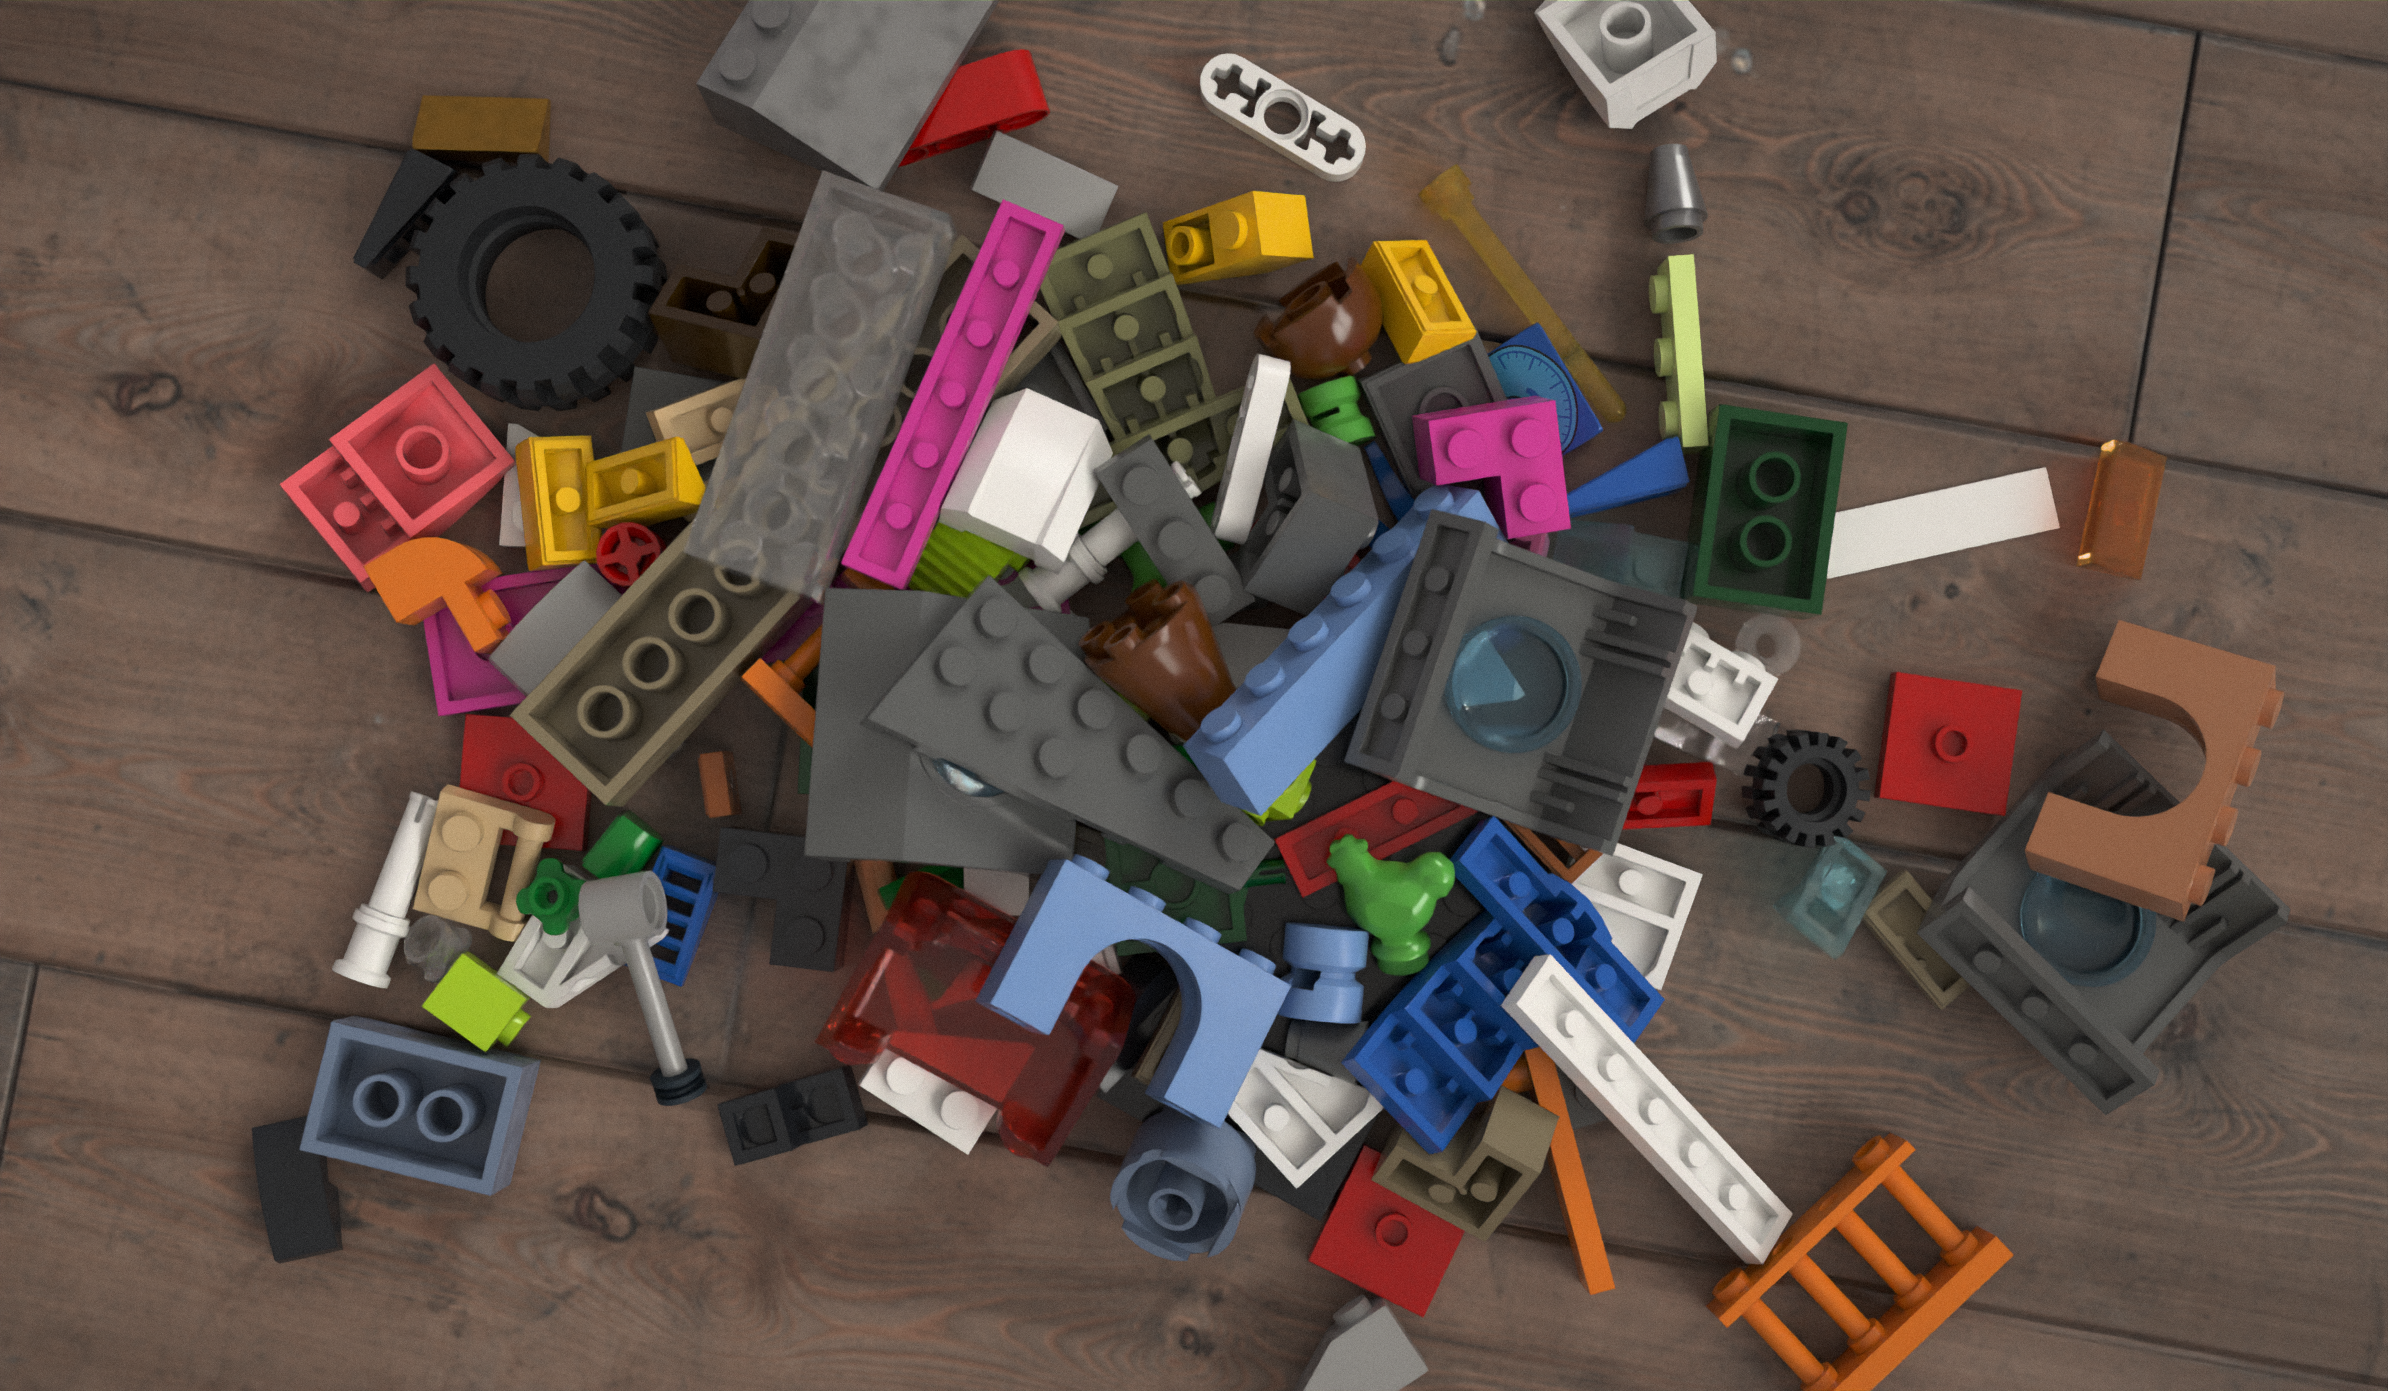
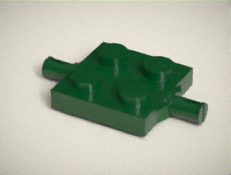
M1104 837L1106 852L1104 868L1110 872L1106 879L1108 883L1126 893L1131 886H1135L1155 895L1166 903L1162 911L1163 914L1181 924L1189 917L1218 931L1222 935L1218 944L1247 941L1243 908L1249 887L1286 884L1285 872L1259 874L1260 871L1284 869L1282 856L1262 860L1240 891L1226 894L1161 864L1160 859L1128 843L1120 845ZM1132 939L1116 943L1118 956L1157 952L1152 947Z

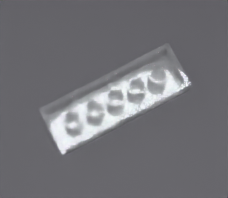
M822 170L683 550L685 554L698 562L821 605L824 604L825 588H830L957 237V231L950 214Z

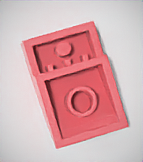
M432 364L329 439L332 447L280 483V486L363 589L369 593L375 586L363 566L407 541L425 537L438 538L482 499L516 465V462L439 368Z

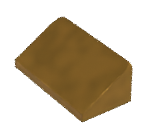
M423 95L412 137V149L435 160L488 162L502 158L505 162H518L517 159L520 154H540L549 163L551 101L544 98Z

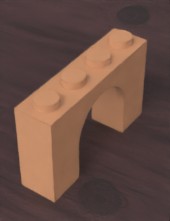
M2118 620L2096 674L2099 699L2166 719L2186 730L2198 743L2205 756L2206 763L2203 775L2196 788L2181 803L2162 813L2142 817L2114 814L2048 792L2025 848V854L2030 870L2184 922L2191 903L2202 906L2207 898L2215 869L2206 866L2214 844L2225 847L2231 837L2238 816V809L2230 807L2232 798L2238 785L2249 787L2252 783L2261 757V750L2253 748L2261 726L2269 729L2273 728L2282 706L2284 692L2276 689V666Z

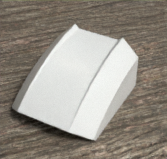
M1545 0L1534 12L1565 67L1609 128L1632 129L1644 117L1688 90L1697 89L1717 62L1716 32L1689 0Z
M1028 388L995 399L941 507L939 522L960 532L966 530L1034 560L1035 565L1059 575L1100 484L1094 469L1111 459L1113 454L1099 420Z

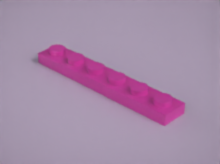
M1002 200L841 561L843 566L898 590L907 589L939 517L941 507L963 463L1065 233L1064 225L1009 201Z

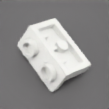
M1693 622L1664 707L1737 749L1746 738L1778 678L1766 672L1764 665L1752 655L1742 651L1731 652L1710 640L1708 633L1701 626Z

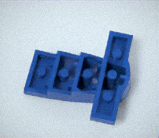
M1495 816L1481 820L1450 858L1455 867L1456 878L1486 909L1450 940L1428 962L1426 967L1418 972L1373 1022L1341 1062L1428 1154L1443 1152L1476 1104L1492 1100L1523 1051L1539 1047L1501 1006L1534 956L1551 954L1633 1043L1636 1042L1665 1000L1611 942V934L1603 918L1590 900L1571 883L1553 873L1548 874Z

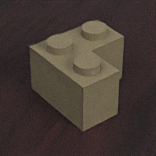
M1501 1085L1474 1121L1467 1117L1444 1151L1428 1154L1395 1121L1371 1180L1485 1242L1541 1174L1559 1116Z

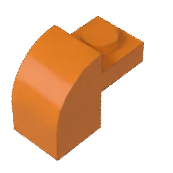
M418 538L393 548L363 566L396 623L415 626L448 606L473 650L485 654H492L509 634L505 625L511 622V618L506 607L492 589L484 592L481 588L482 585L503 573L491 558L478 549L443 538Z

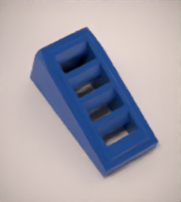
M1678 436L1672 439H1665L1567 493L1570 519L1674 495L1687 487L1686 484L1690 481Z
M662 845L652 871L660 879L666 895L694 905L691 916L667 908V922L685 928L686 932L683 940L666 934L664 939L656 943L678 952L675 964L654 956L653 959L660 979L682 987L688 976L719 894L718 892H713L716 862L672 845ZM673 871L702 881L699 893L670 882Z

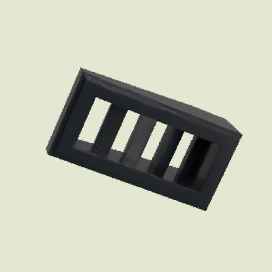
M411 148L410 151L408 150L353 257V263L383 280L410 251L409 246L414 231L419 230L424 233L428 231L433 220L424 212L436 197L445 205L456 194L449 183L461 174L455 169Z

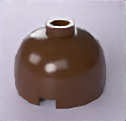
M1355 257L1348 258L1346 271L1336 261L1315 272L1291 289L1279 300L1282 306L1286 307L1284 313L1274 323L1265 314L1253 332L1257 341L1270 357L1290 362V374L1300 379H1325L1336 373L1341 378L1353 376L1362 370L1372 359L1368 349L1374 344L1380 334L1384 318L1382 302L1369 276Z

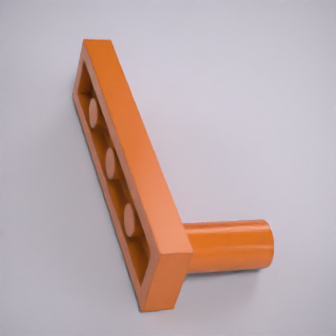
M1540 1046L1525 1050L1502 1083V1086L1517 1094L1529 1091L1533 1103L1559 1116L1546 1156L1580 1283L1590 1295L1615 1289L1555 1062Z

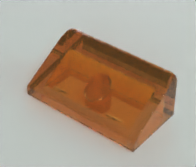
M2117 439L2102 444L2076 567L2137 581L2141 580L2166 465V456Z

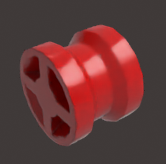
M635 522L619 523L609 528L600 538L596 549L597 564L602 574L612 583L629 589L664 552L667 545L657 533L646 526ZM649 555L650 557L645 558L644 563L640 566L641 571L639 572L638 565L642 562L643 557Z

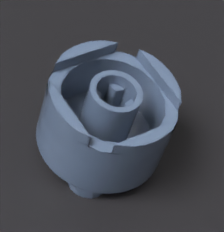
M1166 1105L1162 1112L1148 1118L1139 1127L1113 1182L1110 1200L1113 1210L1117 1205L1124 1219L1121 1228L1136 1245L1153 1255L1167 1260L1188 1261L1190 1254L1208 1251L1207 1258L1219 1254L1233 1240L1255 1183V1143L1247 1134L1236 1131L1225 1121L1221 1128L1200 1124Z

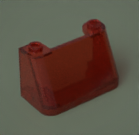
M921 871L910 872L895 894L823 1024L815 1043L828 1049L835 1058L849 1065L876 1063L881 1058L885 1049L899 1055L999 1109L996 1118V1128L1004 1146L1011 1153L1019 1157L1031 1158L1049 1167L1123 1049L1136 1003L1135 993L1122 977L1090 960L1080 974L1050 1034L1044 1035L1030 1032L975 1002L1017 919L938 876Z

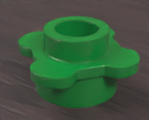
M546 858L538 864L537 876L530 886L518 892L516 897L517 908L522 914H532L543 923V930L547 934L554 936L562 935L569 929L570 922L579 917V893L586 881L574 874L566 873L560 860ZM552 891H556L558 894V898L554 903H551L549 900V894Z

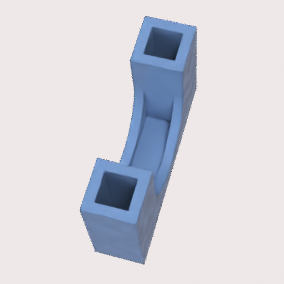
M1074 854L1071 861L1067 859L1049 860L975 1002L1032 1033L1049 1035L1080 974L1096 954L1114 943L1129 939L1152 947L1165 958L1177 977L1181 991L1182 1008L1177 1030L1145 1094L1200 1124L1221 1128L1291 985L1273 975L1277 966L1265 957L1244 948L1236 955L1220 946L1218 942L1222 935L1210 926L1189 917L1181 924L1163 914L1162 911L1166 903L1155 895L1135 886H1131L1126 893L1108 883L1106 879L1110 872L1100 864L1078 854Z

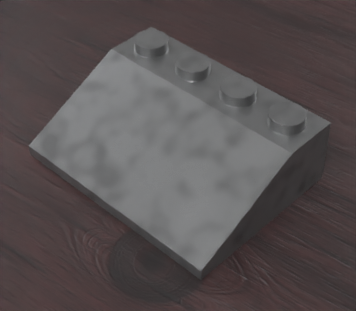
M749 0L696 85L715 124L880 197L1000 0Z

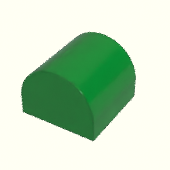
M623 810L582 860L584 864L582 866L599 879L637 873L642 870L658 850L664 839L631 810Z

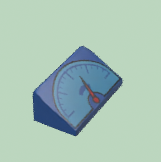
M1538 322L1487 354L1507 400L1529 396H1539L1555 400L1562 457L1597 437L1603 431L1600 422Z

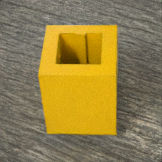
M1251 191L1162 222L1169 271L1173 274L1176 285L1264 274L1314 258L1304 195Z

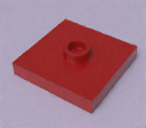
M1892 672L1890 675L1874 798L2005 816L2022 690Z
M466 714L459 787L552 815L556 819L550 841L543 842L542 848L587 851L592 792L512 717ZM503 829L500 845L516 846L518 836L513 831Z
M1363 1143L1307 1259L1309 1262L1424 1317L1465 1231L1372 1181L1371 1179L1382 1151Z

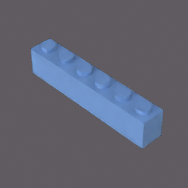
M1444 484L1433 485L1431 488L1423 491L1415 499L1413 507L1391 530L1383 533L1375 540L1372 550L1352 571L1340 577L1333 584L1326 598L1307 617L1292 626L1288 637L1264 662L1259 663L1248 672L1244 683L1224 704L1211 711L1203 719L1198 731L1183 747L1221 802L1261 816L1363 708L1431 509L1487 522L1499 529L1496 538L1508 543L1479 490Z

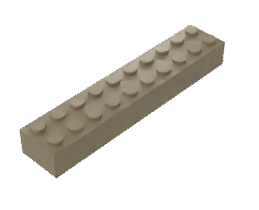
M963 234L510 714L520 726L605 805L623 807L741 681V676L773 647L825 591V588H828L847 568L841 564V561L980 250ZM1035 300L979 426L983 422L993 401L1009 395L1062 338L1058 321Z

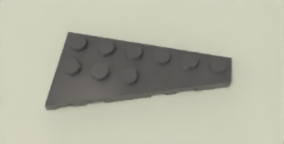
M990 575L975 586L961 605L859 723V725L879 734L885 731L915 745L914 750L935 760L944 758L976 773V779L1068 821L1076 819L1102 831L1100 836L1120 845L1128 843L1160 859L1161 864L1226 894L1241 890L1275 843L1243 811L1221 802L1198 769Z

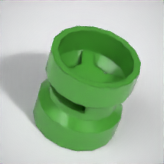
M1355 376L1335 379L1297 395L1305 417L1310 420L1313 428L1355 446H1359L1376 437L1370 418L1362 415L1357 402L1361 392Z

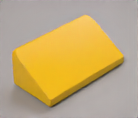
M1427 240L1373 241L1361 267L1371 279L1381 298L1384 315L1382 324L1404 364L1422 361L1474 338L1477 331Z
M591 435L528 437L516 445L515 455L529 571L576 567L584 560L589 565L597 564L596 549L602 537V528L589 526L586 463L594 461Z
M672 437L586 463L589 526L609 529L625 522H635L643 526H649L700 512L711 502L685 440L681 437Z

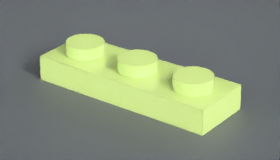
M1694 254L1668 256L1657 268L1658 275H1651L1649 280L1650 308L1653 314L1661 313L1662 338H1656L1654 342V365L1657 376L1666 377L1667 401H1661L1659 405V429L1663 440L1678 436L1683 454H1696L1709 446Z

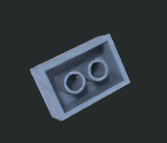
M357 1015L331 1021L299 1150L491 1196L511 1183L541 1060L494 1048L484 1052L473 1043Z

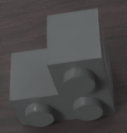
M1293 419L1268 460L1264 483L1269 505L1249 533L1246 542L1237 551L1244 591L1308 616L1330 593L1333 584L1340 577L1344 576L1346 566L1358 549H1364L1370 544L1378 527V515L1360 447Z

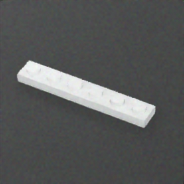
M1551 954L1534 956L1501 1006L1746 1264H1763L1793 1213Z

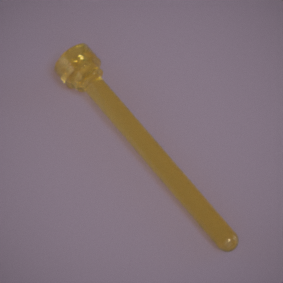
M1458 164L1453 165L1428 184L1417 196L1432 216L1439 213L1445 222L1452 219L1533 325L1538 322L1542 326L1569 373L1604 419L1611 423L1620 422L1626 416V404L1471 202L1475 197L1469 188L1473 183Z

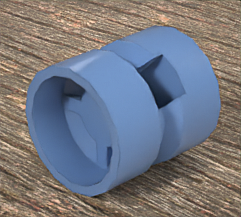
M1286 922L1282 958L1291 965V972L1280 979L1290 984L1291 987L1279 1009L1278 1015L1320 1022L1361 1023L1364 986L1355 979V974L1366 967L1369 933L1363 929Z

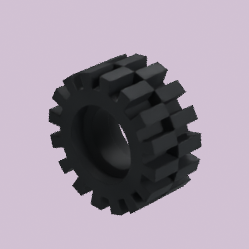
M1795 729L1786 730L1787 735H1772L1767 738L1771 745L1770 747L1758 746L1752 753L1754 757L1760 760L1758 765L1746 764L1743 775L1753 777L1752 786H1742V797L1753 799L1754 804L1745 809L1750 818L1761 821L1756 827L1764 834L1774 836L1773 839L1809 848H1815V845L1823 847L1834 845L1836 843L1833 836L1848 837L1853 830L1847 822L1849 820L1861 822L1866 813L1855 808L1857 800L1869 802L1871 790L1859 789V781L1869 780L1870 777L1867 768L1855 766V763L1862 759L1858 751L1845 748L1848 743L1840 737L1829 736V733ZM1810 763L1817 767L1823 775L1824 793L1816 808L1809 812L1800 813L1788 801L1787 785L1792 772L1796 768Z

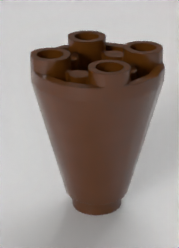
M1152 579L1130 593L1125 600L1126 605L1129 607L1125 612L1112 622L1104 621L1091 628L1082 636L1078 645L1085 653L1084 662L1092 672L1185 744L1198 731L1203 719L1211 711L1221 707L1236 691V687L1201 597L1193 585L1180 580L1163 588L1157 579Z

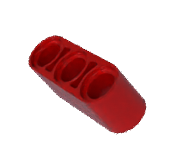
M1025 49L1012 50L960 66L898 167L990 139L994 130L1006 134L1033 125L1046 118L1050 113V109L1031 52Z

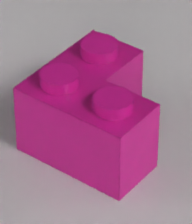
M1529 396L1412 415L1420 479L1438 486L1483 478L1486 504L1507 539L1571 529L1555 400L1539 396Z

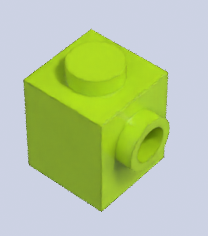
M469 951L461 954L422 1005L424 1009L484 1052L490 1050L497 1040L508 1047L531 1017L522 1009L530 997L499 976L496 970Z

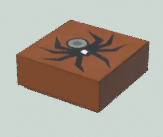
M717 751L700 754L698 764L706 815H709V818L741 815L733 752Z

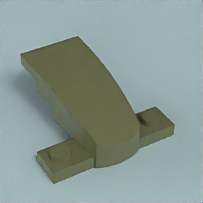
M1142 212L1057 248L1041 284L1040 291L1052 317L1058 321L1064 344L1087 391L1114 441L1109 443L1113 452L1112 457L1150 434L1170 467L1177 460L1186 470L1187 476H1191L1201 492L1222 480L1246 385L1218 397L1215 396L1198 338L1193 333L1174 276L1168 269L1147 212ZM1290 377L1272 447L1278 444L1293 419L1309 425ZM1101 481L1080 528L1107 517L1118 508Z

